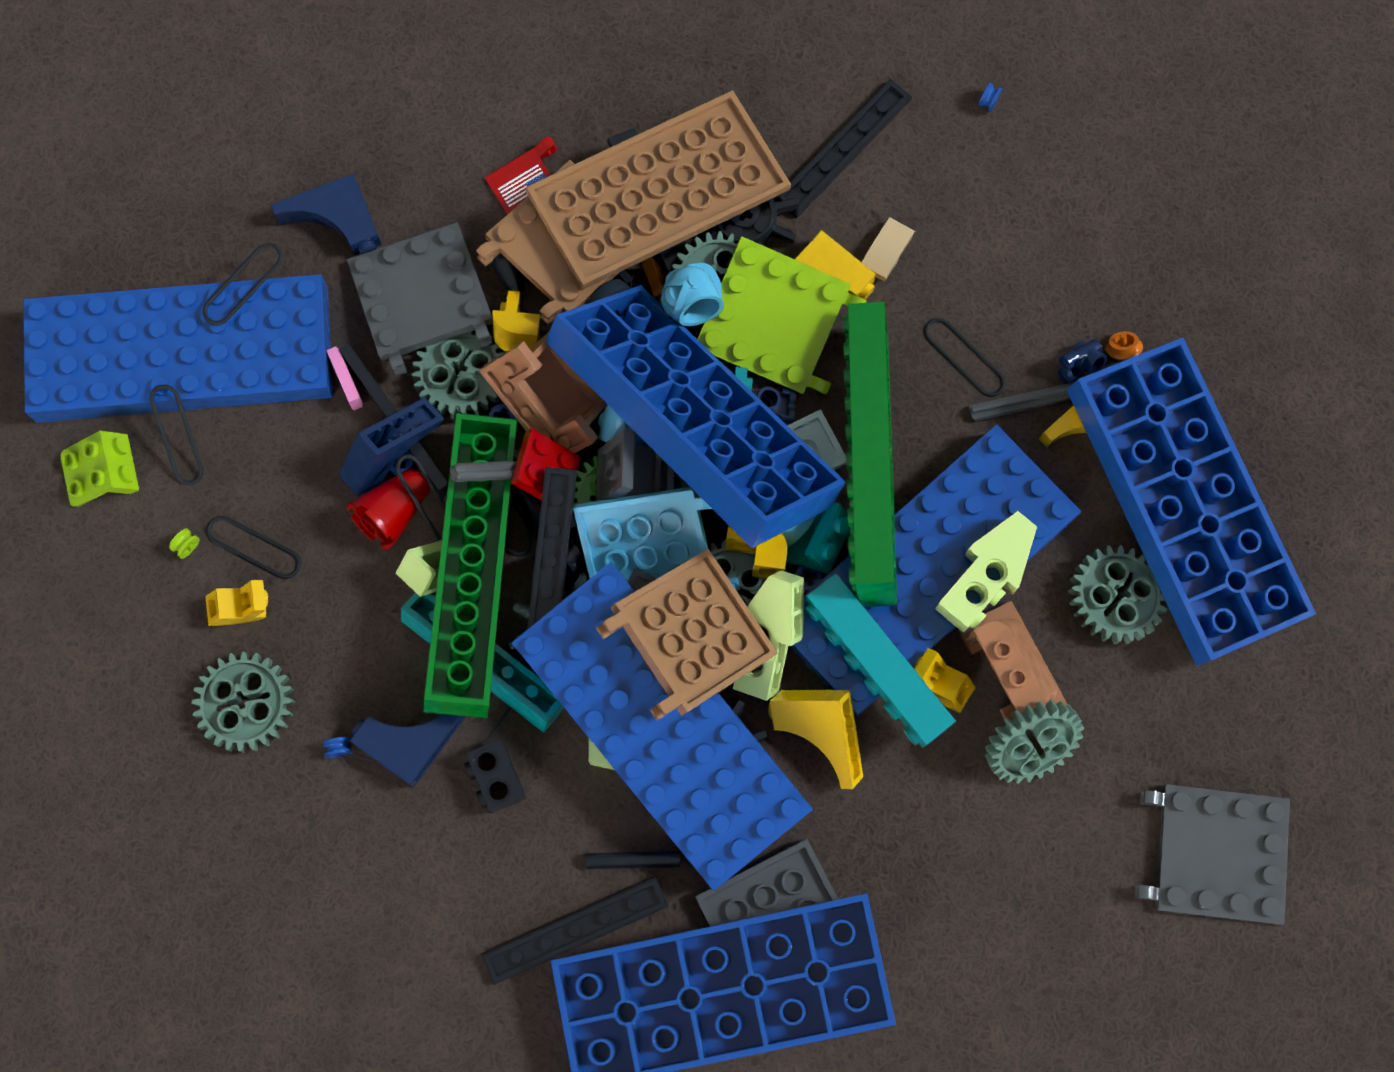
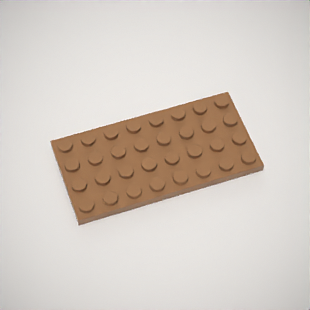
M732 90L526 187V193L581 288L584 290L790 190L791 183Z

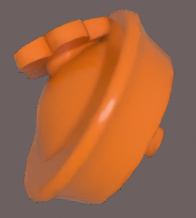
M1129 331L1115 333L1110 337L1106 345L1107 355L1118 361H1125L1135 357L1143 350V344L1138 336Z

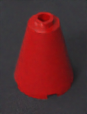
M410 468L402 472V475L421 505L431 488L419 469ZM398 476L352 500L347 506V510L353 509L354 513L350 517L361 532L372 542L377 537L383 542L379 547L386 550L395 545L418 510Z

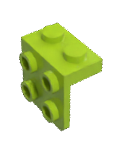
M98 431L61 452V463L71 506L80 507L107 492L132 494L139 491L128 434Z

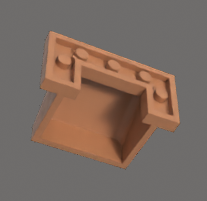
M549 332L532 347L529 348L523 341L488 362L479 370L526 432L532 428L573 453L593 444L598 438L589 425L607 403L545 342Z
M1012 601L985 613L986 617L975 629L969 626L963 633L957 628L970 656L982 650L984 651L1012 703L1000 710L1004 719H1013L1015 717L1014 711L1016 710L1020 713L1025 712V707L1028 704L1031 708H1035L1038 701H1042L1044 706L1050 699H1053L1055 704L1063 701L1065 705H1068Z

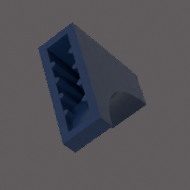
M354 174L271 204L280 225L305 221L327 226L347 241L354 255L359 253L362 255L376 250L378 246L382 245Z
M424 397L359 432L339 476L359 497L380 485L397 460L420 439L441 426L444 418Z
M442 714L428 723L412 727L391 726L368 716L365 721L361 719L355 725L351 732L353 737L350 742L412 787H415L466 716Z

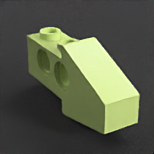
M1017 511L973 543L965 554L973 564L942 598L935 610L963 633L969 626L973 629L977 628L986 617L982 612L989 603L995 606L1005 595L1006 592L1002 588L1012 595L1019 588L1037 526ZM986 569H997L1000 573V580L994 581L989 579L986 575ZM970 590L976 591L981 597V602L978 604L969 602L966 598V592Z
M782 570L767 578L747 606L760 627L767 629L769 640L778 654L763 663V667L758 666L735 681L733 686L734 690L766 701L779 692L788 646L794 645L803 638L804 578Z

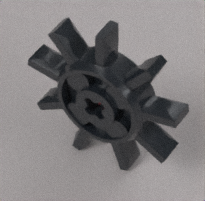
M772 198L741 213V215H745L747 212L750 213V219L745 218L741 221L739 214L714 226L715 229L710 235L713 240H716L718 232L722 231L723 240H727L732 233L734 234V243L736 244L742 236L760 245L765 244L773 236L785 243L794 245L796 234L789 229L778 226L777 215L798 209L799 200L798 198H788L783 201L774 202ZM705 236L701 238L702 242H705ZM729 254L726 258L727 268L731 261V256Z

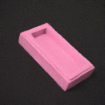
M335 346L326 350L353 411L363 407L362 405L364 404L339 348Z

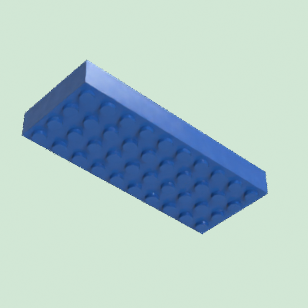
M322 274L267 279L226 323L221 325L208 323L204 319L202 311L205 303L224 282L24 299L25 413L36 423L153 413L149 400L150 393L154 387L164 384L172 386L178 392L184 410L333 398L332 362L326 351L331 349L328 286ZM259 280L231 282L209 305L207 309L208 317L214 321L225 318ZM160 389L155 393L154 402L158 412L179 411L175 396L170 390Z
M641 285L556 315L545 342L751 548L833 506L846 482L682 324L667 315L662 305Z
M1183 337L1082 377L1066 389L1196 666L1212 661L1316 615Z
M997 424L895 514L898 605L864 608L912 667H914L917 659L924 655L927 648L933 649L956 628L935 608L973 564L965 556L973 543L1019 511L1037 526L1027 559L1028 563L1082 512ZM848 556L804 595L803 638L801 641L788 647L828 690L851 691L854 718L856 719L881 696L879 693L875 696L870 692L864 683L866 677L859 669L854 671L844 658L846 652L840 645L835 647L824 633L827 630L820 620L815 622L805 610L807 606L805 603L806 596L834 574H837L852 592V585H850L849 566L852 565L851 556ZM986 569V575L989 579L994 581L1000 580V573L997 569ZM970 590L966 592V598L969 602L973 604L981 602V597L976 591Z
M610 562L514 640L512 644L708 885L715 891L813 809L719 693L681 716L676 708L658 721L655 719L650 709L669 696L623 627L605 639L601 637L596 629L605 620L615 615L611 610L615 603L636 592L614 564Z
M868 894L551 960L571 1072H673L896 1025Z

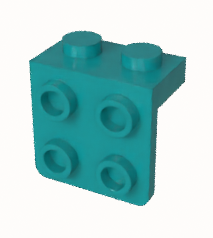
M834 502L830 509L816 515L813 523L801 538L790 547H787L786 563L827 574L830 573L850 531L848 513L841 504Z

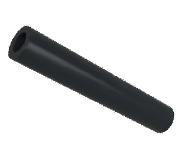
M680 851L586 853V869L680 867Z

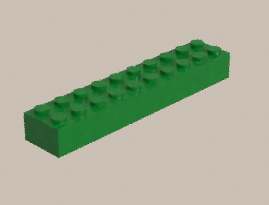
M884 302L848 304V316H843V330L846 342H844V360H846L844 380L845 387H847L845 411L848 418V424H846L845 428L849 450L846 451L847 470H849L847 495L850 500L848 526L851 537H848V548L852 565L849 566L850 585H852L853 595L858 596L859 602L863 607L898 605L889 341Z
M456 413L450 468L456 463L513 461L517 420ZM451 473L449 474L423 712L479 718H487L511 479L455 482L451 479Z

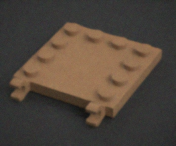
M569 160L557 172L574 165V163ZM529 197L485 234L488 242H485L476 250L479 254L477 259L484 266L491 263L501 253L551 300L540 310L542 313L540 319L548 326L554 322L557 314L586 304L598 288L611 281L617 275L610 276L583 290Z
M709 549L615 603L611 607L615 615L605 620L602 625L596 628L601 637L605 639L623 627L669 696L650 709L657 721L676 708L681 716L685 715L778 654Z

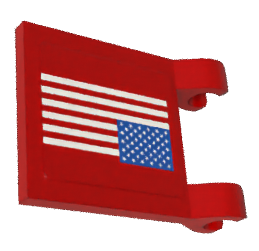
M551 137L544 138L530 151L485 177V180L507 215L528 197L526 193L527 186L551 176L541 160L557 152V147Z

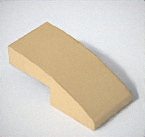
M889 217L861 263L876 274V278L885 282L915 231Z

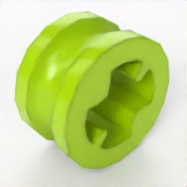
M185 528L172 539L169 549L173 552L178 551L177 556L184 559L198 546L200 539L196 535L191 536V531Z

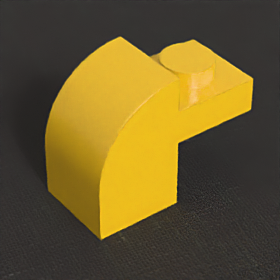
M508 291L507 301L501 302L500 311L493 310L492 312L494 341L504 351L510 350L523 341L530 348L540 340V314L520 313V292Z
M728 526L725 550L755 554L752 577L767 579L776 572L785 571L787 542L783 533L751 548Z
M251 580L241 588H218L205 596L209 626L235 625L266 618L268 593L264 590L263 580Z
M927 648L922 657L917 659L914 665V670L944 706L960 713L976 688L968 675L947 666L939 653Z

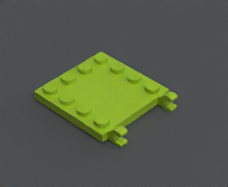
M741 236L721 282L724 307L720 314L703 324L697 340L715 357L738 367L748 368V371L795 390L800 394H804L806 387L827 394L831 383L813 376L812 373L841 306L848 307V304L866 303L867 300L847 293L851 284Z

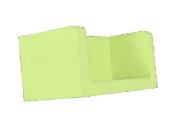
M442 540L407 550L396 571V574L420 597L434 593L437 590Z

